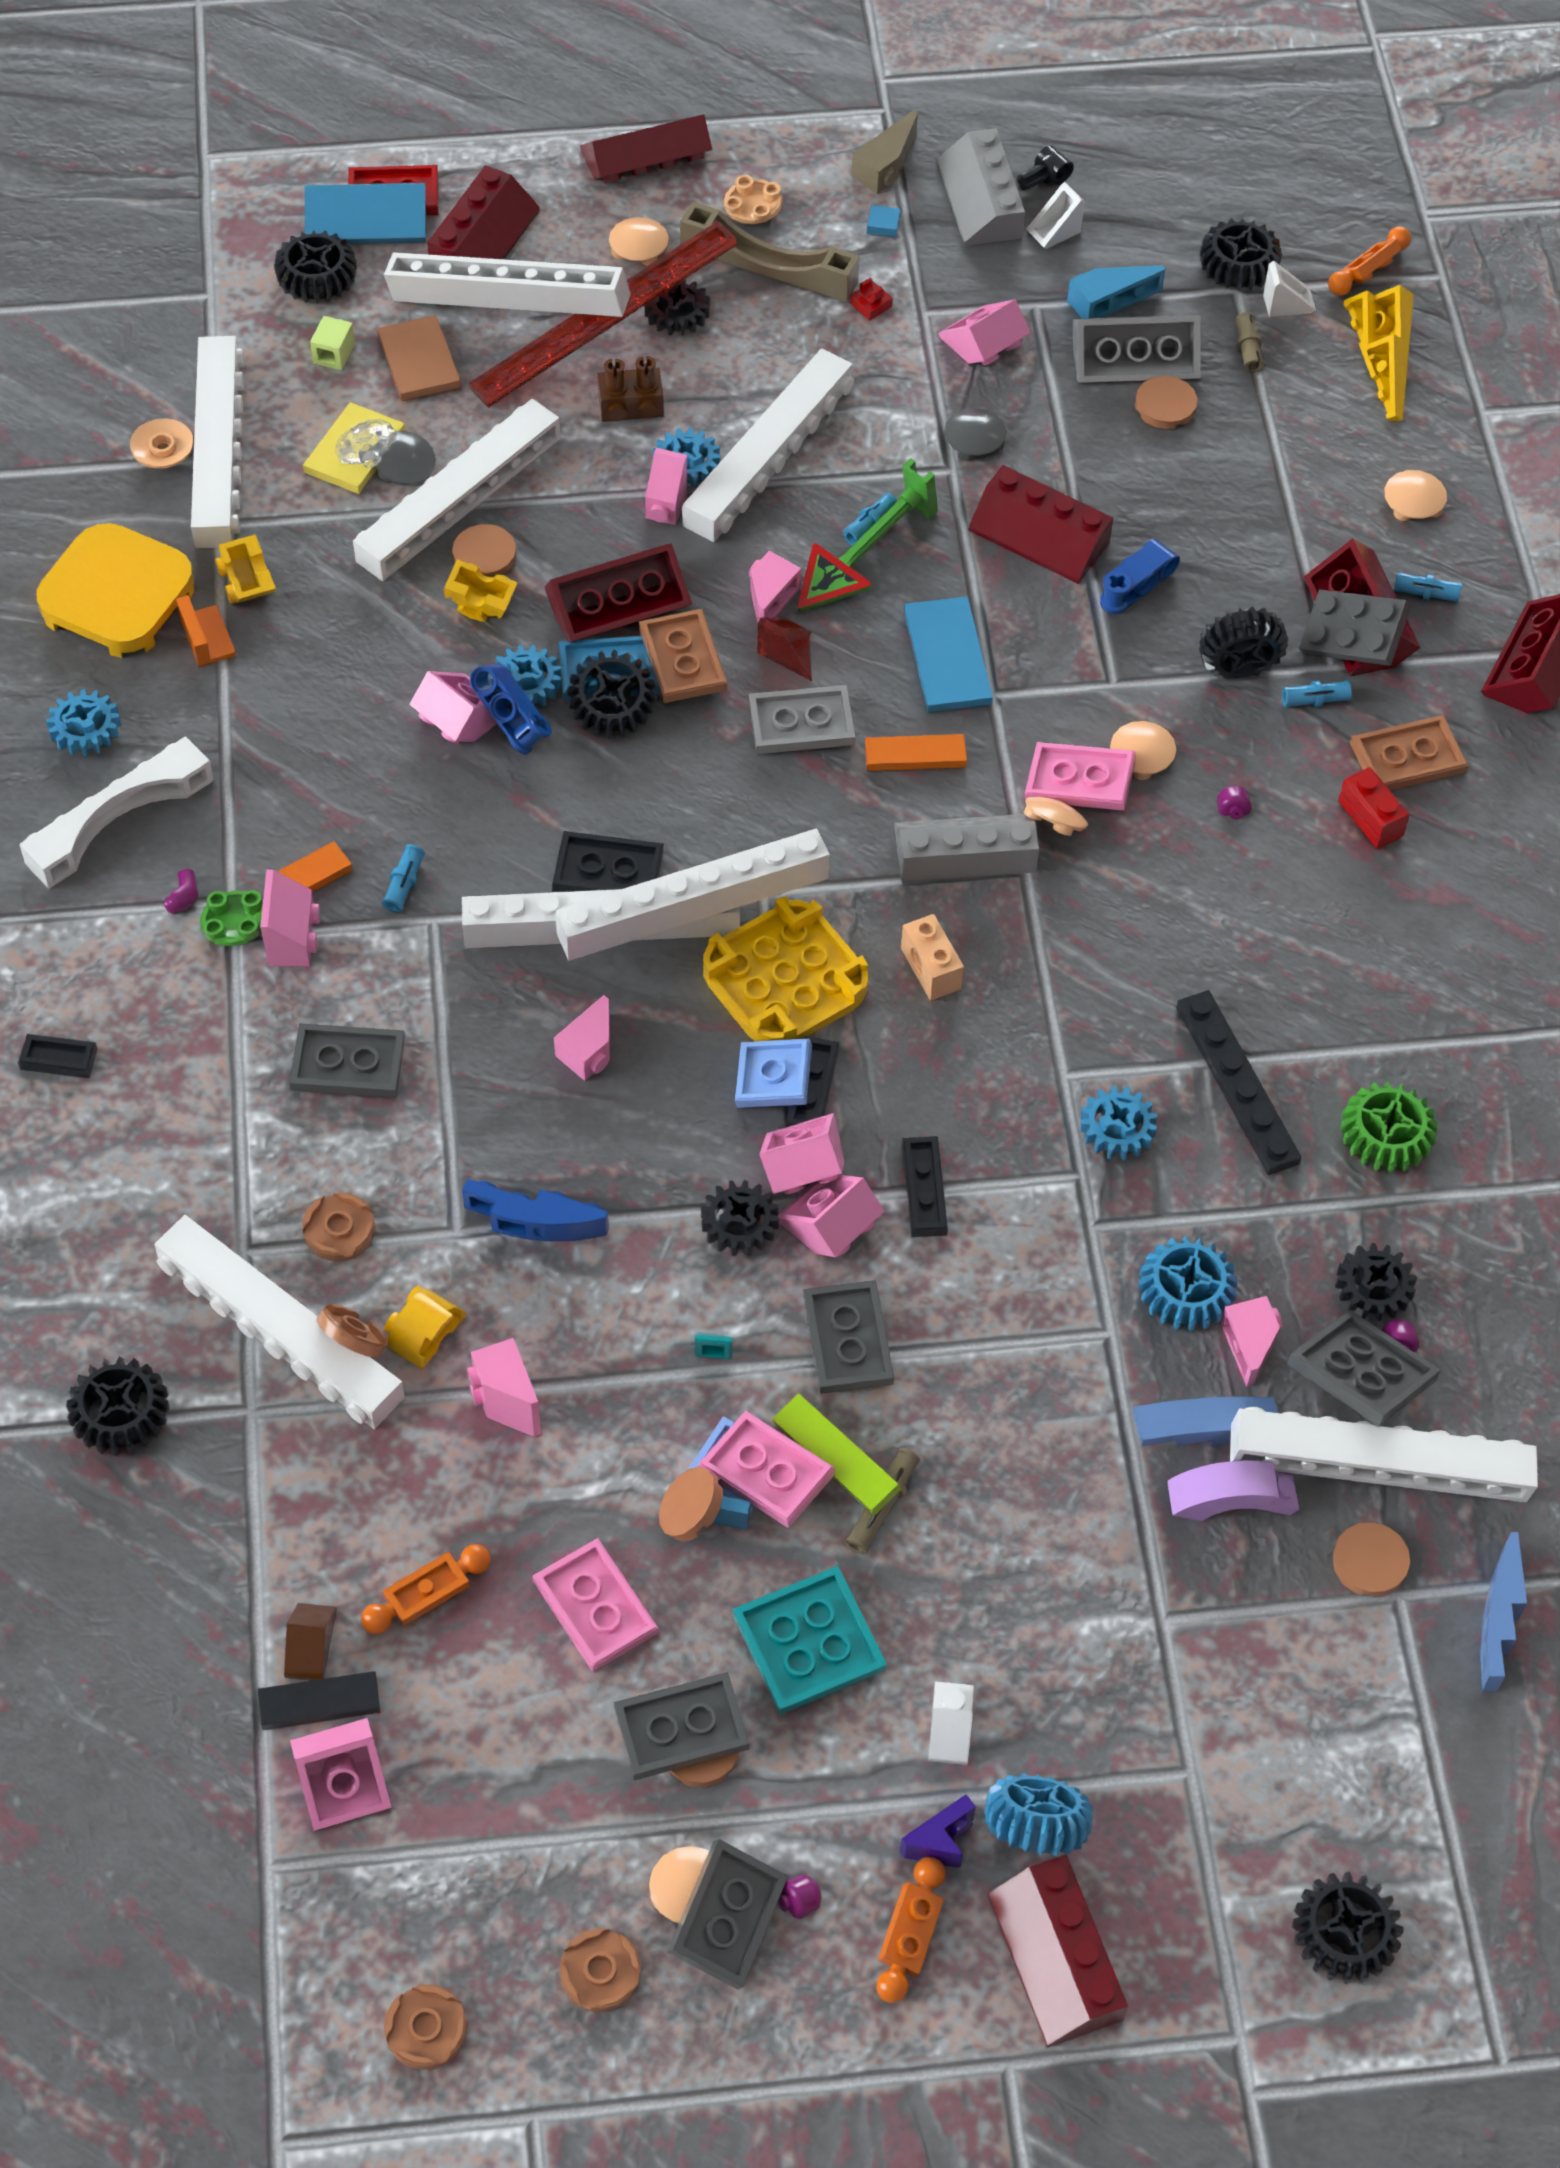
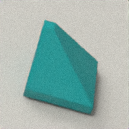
M697 1332L695 1334V1356L732 1359V1337Z

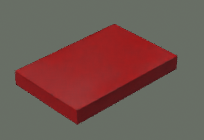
M438 165L348 167V184L425 183L426 216L439 215Z

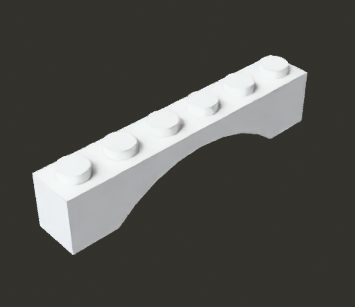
M186 736L176 743L168 745L162 752L150 760L140 763L136 769L122 778L114 780L108 787L96 795L86 798L73 810L60 815L54 822L39 832L29 835L25 841L19 844L25 864L50 889L77 871L81 857L89 843L115 818L151 802L168 799H187L213 782L210 760Z

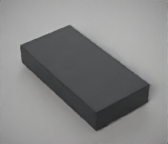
M27 1034L18 1065L20 1070L90 1078L98 1048L96 1042Z

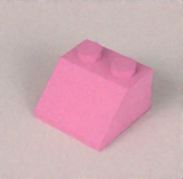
M1016 299L984 305L938 334L967 363L981 362L982 365H987L999 358L998 353L1004 349L1009 351L1022 344L1021 339L1031 332Z
M427 671L410 702V705L420 712L418 716L423 721L436 725L442 730L441 734L445 739L456 744L459 742H475L497 724L483 702L472 690L470 677L465 673Z
M266 870L261 932L268 966L310 967L311 953H317L318 947L317 932H313V926L320 923V905L314 904L311 889L275 870Z
M834 1113L766 1133L759 1155L773 1194L784 1191V1194H792L802 1190L805 1184L818 1181V1184H826L836 1180L839 1177L838 1174H842L844 1158Z
M838 1174L839 1177L836 1180L826 1184H818V1181L813 1182L779 1213V1216H777L779 1217V1224L815 1254L830 1257L843 1255L850 1249L851 1243L860 1234L872 1229L876 1223L875 1220L885 1212L864 1178Z
M514 1338L470 1352L472 1367L467 1368V1373L471 1383L469 1389L475 1406L482 1405L486 1417L533 1437L541 1435L538 1399Z
M368 1718L290 1740L314 1831L392 1808Z

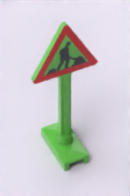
M910 458L902 466L905 491L898 497L899 500L841 558L835 557L823 547L814 543L797 605L798 611L802 612L870 590L871 582L851 567L908 511L916 509L929 519L938 512L935 474L929 472L925 477H922L916 471V461Z

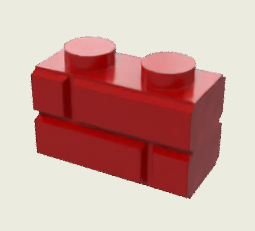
M1371 767L1343 780L1342 792H1340L1338 802L1376 849H1380L1404 836L1410 814L1398 803L1397 798Z

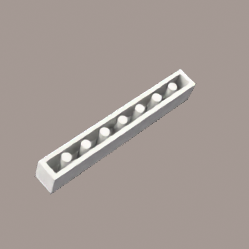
M393 252L384 273L393 301L622 317L631 295L623 267Z
M236 336L198 337L191 530L195 548H219V544L233 541L234 534L240 533L239 516L235 514V510L240 509L239 490H235V485H241L240 466H236V461H242L241 443L237 442V438L242 437L241 418L237 417L238 414H243L242 395H238V391L244 390L243 372H239V368L244 367L243 348L238 349Z
M821 348L683 503L682 526L712 542H715L722 533H727L732 526L733 520L739 513H744L748 509L753 497L757 493L764 491L768 480L774 473H779L782 470L788 457L792 453L798 452L803 440L809 433L813 434L823 417L833 412L837 401L851 391L854 384V379L852 378L853 364Z
M534 399L516 408L512 415L502 423L495 425L479 441L472 443L469 449L458 458L452 459L444 469L435 476L428 478L424 485L412 494L407 495L390 512L384 513L371 527L360 532L356 539L353 540L356 562L382 582L385 581L560 440L559 417Z
M817 828L557 909L555 910L557 936L568 961L829 879L830 854Z
M621 889L462 897V926L465 949L561 944L556 931L555 910ZM740 907L636 940L712 937L717 932L721 936H725L740 928Z
M187 1215L178 1220L154 1243L158 1256L157 1264L169 1276L176 1274L183 1280V1284L193 1295L197 1297L203 1295L210 1301L211 1307L224 1318L227 1315L237 1322L238 1328L247 1337L252 1339L255 1336L262 1341L270 1355L278 1360L281 1357L291 1364L292 1370L305 1381L311 1379L318 1385V1389L324 1397L331 1402L337 1400L346 1407L347 1413L360 1424L366 1422L375 1429L405 1399L403 1384L400 1379L371 1357L356 1353L329 1337L319 1327L317 1323L318 1316Z
M1258 1407L1239 1408L1231 1423L1230 1461L1274 1463V1469L1278 1472L1518 1502H1527L1538 1487L1536 1446L1523 1444L1519 1440H1487L1484 1436L1480 1435L1455 1436L1441 1430L1431 1432L1415 1431L1408 1426L1378 1427L1369 1421L1352 1423L1339 1421L1331 1416L1312 1418L1304 1417L1297 1412H1284L1280 1414L1265 1412L1262 1408Z

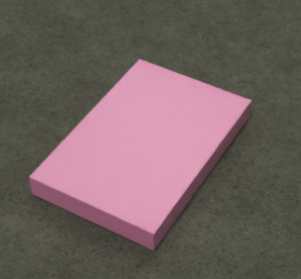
M1037 742L1025 790V801L1028 797H1046L1060 800L1069 806L1125 811L1136 753L1132 750Z
M746 1410L698 1464L699 1467L708 1469L716 1474L720 1479L718 1483L744 1500L749 1501L750 1504L787 1528H790L835 1475V1468Z
M599 1538L532 1576L534 1584L592 1672L659 1634L658 1626Z

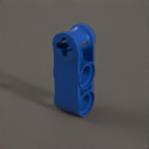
M1150 539L1141 549L1128 556L1119 566L1105 575L1103 580L1105 591L1100 597L1101 608L1111 614L1124 612L1138 599L1147 595L1161 581L1169 578L1177 569L1180 557L1157 539Z
M494 663L480 666L473 670L470 675L472 690L483 702L491 716L507 735L511 745L519 753L527 755L532 751V745L540 738H547L551 734L552 730L548 721L539 713L505 665ZM489 673L493 677V686L488 681ZM508 699L511 701L513 706L512 713L509 711L507 707Z

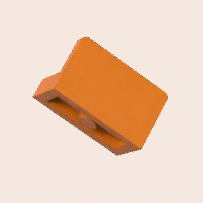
M189 595L176 598L180 621L198 667L235 657V649L218 607L213 605L194 611Z

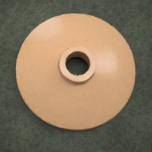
M166 418L154 419L142 424L134 431L130 439V449L133 457L144 466L158 469L180 464L191 454L194 446L193 435L190 429L177 420Z

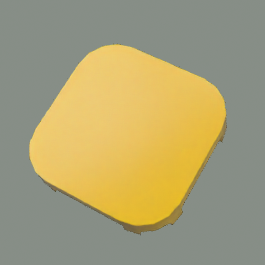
M111 523L97 524L80 533L41 580L37 588L39 611L45 620L46 626L56 631L61 626L109 648L111 656L122 658V653L135 652L142 648L148 652L156 645L154 635L177 607L176 598L189 595L191 599L195 591L192 565L185 554L171 546L120 525Z
M788 896L775 899V907L723 937L717 932L708 939V946L703 954V977L708 987L745 1033L754 1041L804 1039L805 1036L812 1035L853 1011L863 1002L867 994L868 964L864 956L857 957L824 918L822 915L823 907L814 900L810 904L801 900H788Z

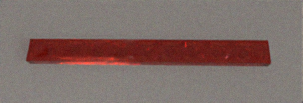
M715 222L627 279L631 295L622 317L574 314L469 382L472 392L489 408L737 246L735 236L721 223Z

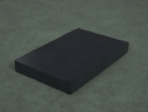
M564 831L552 882V892L624 889L659 878L664 843Z

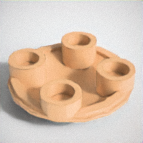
M741 175L736 179V184L725 194L723 203L726 213L732 219L743 224L754 225L774 218L781 210L783 198L781 187L778 183L753 179L749 175Z
M642 217L625 219L616 224L609 237L611 254L614 258L638 261L648 266L654 265L658 261V256L667 248L669 240L666 229L659 222Z
M1406 470L1396 473L1388 480L1384 488L1387 503L1394 510L1395 518L1401 521H1408L1411 518L1439 517L1447 502V492L1442 482L1433 475L1423 471Z
M1147 721L1130 722L1120 727L1113 735L1110 749L1135 751L1136 760L1133 776L1139 780H1147L1152 774L1167 769L1174 761L1177 750L1174 738L1166 729L1158 724Z
M1028 797L1025 801L1026 808L1024 814L1037 821L1045 819L1054 823L1053 829L1061 834L1071 836L1073 830L1082 831L1088 826L1086 819L1079 812L1060 800L1046 797Z
M694 1846L675 1848L662 1856L652 1870L649 1882L651 1902L659 1913L672 1922L679 1923L709 1853L706 1849Z

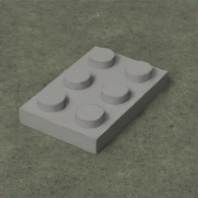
M847 685L748 694L756 754L855 745L856 737Z

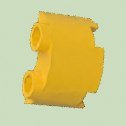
M256 534L218 545L221 557L215 558L220 577H227L229 585L225 586V590L230 604L244 602L276 592Z
M457 559L444 587L446 599L451 597L458 605L457 611L470 619L484 622L487 620V617L497 616L498 619L501 618L518 582L510 580L504 575L496 574L494 577H486L481 574V569L477 565Z
M417 1285L408 1295L407 1303L401 1312H394L385 1324L384 1330L389 1333L387 1348L423 1370L437 1353L443 1338L448 1333L452 1334L467 1315L464 1310L432 1290L424 1289Z

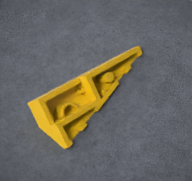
M1401 285L1376 295L1367 290L1344 300V307L1349 311L1352 318L1350 322L1352 328L1357 331L1360 339L1359 347L1370 376L1377 384L1379 390L1377 392L1378 397L1386 408L1387 414L1385 416L1389 421L1396 422L1403 420L1414 294Z

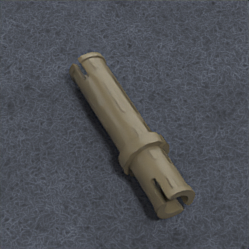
M900 1448L886 1472L894 1480L897 1474L899 1475L896 1482L901 1490L875 1515L868 1528L867 1525L873 1514L865 1508L851 1534L845 1540V1544L854 1552L862 1555L867 1553L868 1547L883 1525L897 1498L904 1496L907 1490L905 1485L920 1462L919 1456L913 1451Z

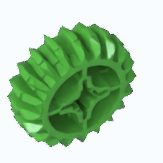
M1389 1081L1383 1085V1088H1380L1375 1082L1370 1085L1369 1090L1361 1087L1357 1095L1352 1096L1348 1100L1341 1116L1340 1130L1341 1134H1344V1146H1351V1157L1361 1155L1362 1166L1371 1162L1374 1164L1375 1172L1381 1166H1385L1389 1174L1395 1170L1396 1166L1403 1172L1409 1168L1410 1164L1417 1167L1421 1163L1422 1158L1426 1159L1430 1155L1432 1146L1435 1145L1437 1139L1438 1121L1434 1120V1109L1426 1108L1428 1104L1427 1098L1417 1099L1416 1089L1409 1093L1404 1091L1403 1083L1397 1089L1392 1088ZM1392 1121L1390 1132L1387 1134L1388 1122Z

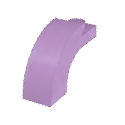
M1246 1460L1215 1463L1186 1471L1167 1481L1173 1516L1204 1521L1215 1514L1234 1509H1260L1289 1516L1299 1510L1294 1476L1276 1472L1274 1463Z

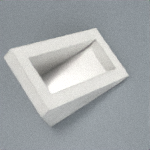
M1063 182L1026 230L1045 249L1081 233L1085 201L1066 182Z
M1275 261L1271 262L1268 267L1263 293L1269 317L1313 313L1316 308L1310 288Z

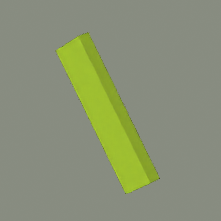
M799 1393L772 1418L775 1425L794 1442L835 1468L833 1478L874 1516L901 1490L899 1484Z

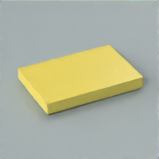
M350 402L305 461L303 471L306 474L359 494L377 470L373 458L375 444L382 436L390 432L405 431V423Z

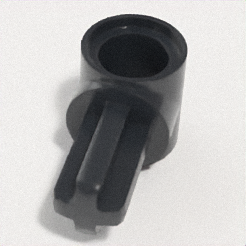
M1049 145L1038 153L1033 168L1018 175L1017 183L1023 191L1029 190L1041 182L1045 184L1053 182L1056 185H1060L1069 179L1074 170V164L1054 146Z

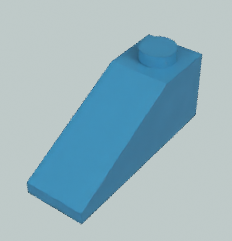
M1163 265L1096 268L1084 274H1079L1070 280L1067 302L1082 319L1103 318L1163 291L1166 269Z

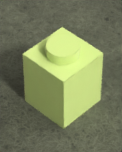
M323 316L310 341L313 364L338 370L343 369L355 346L353 324L351 322Z

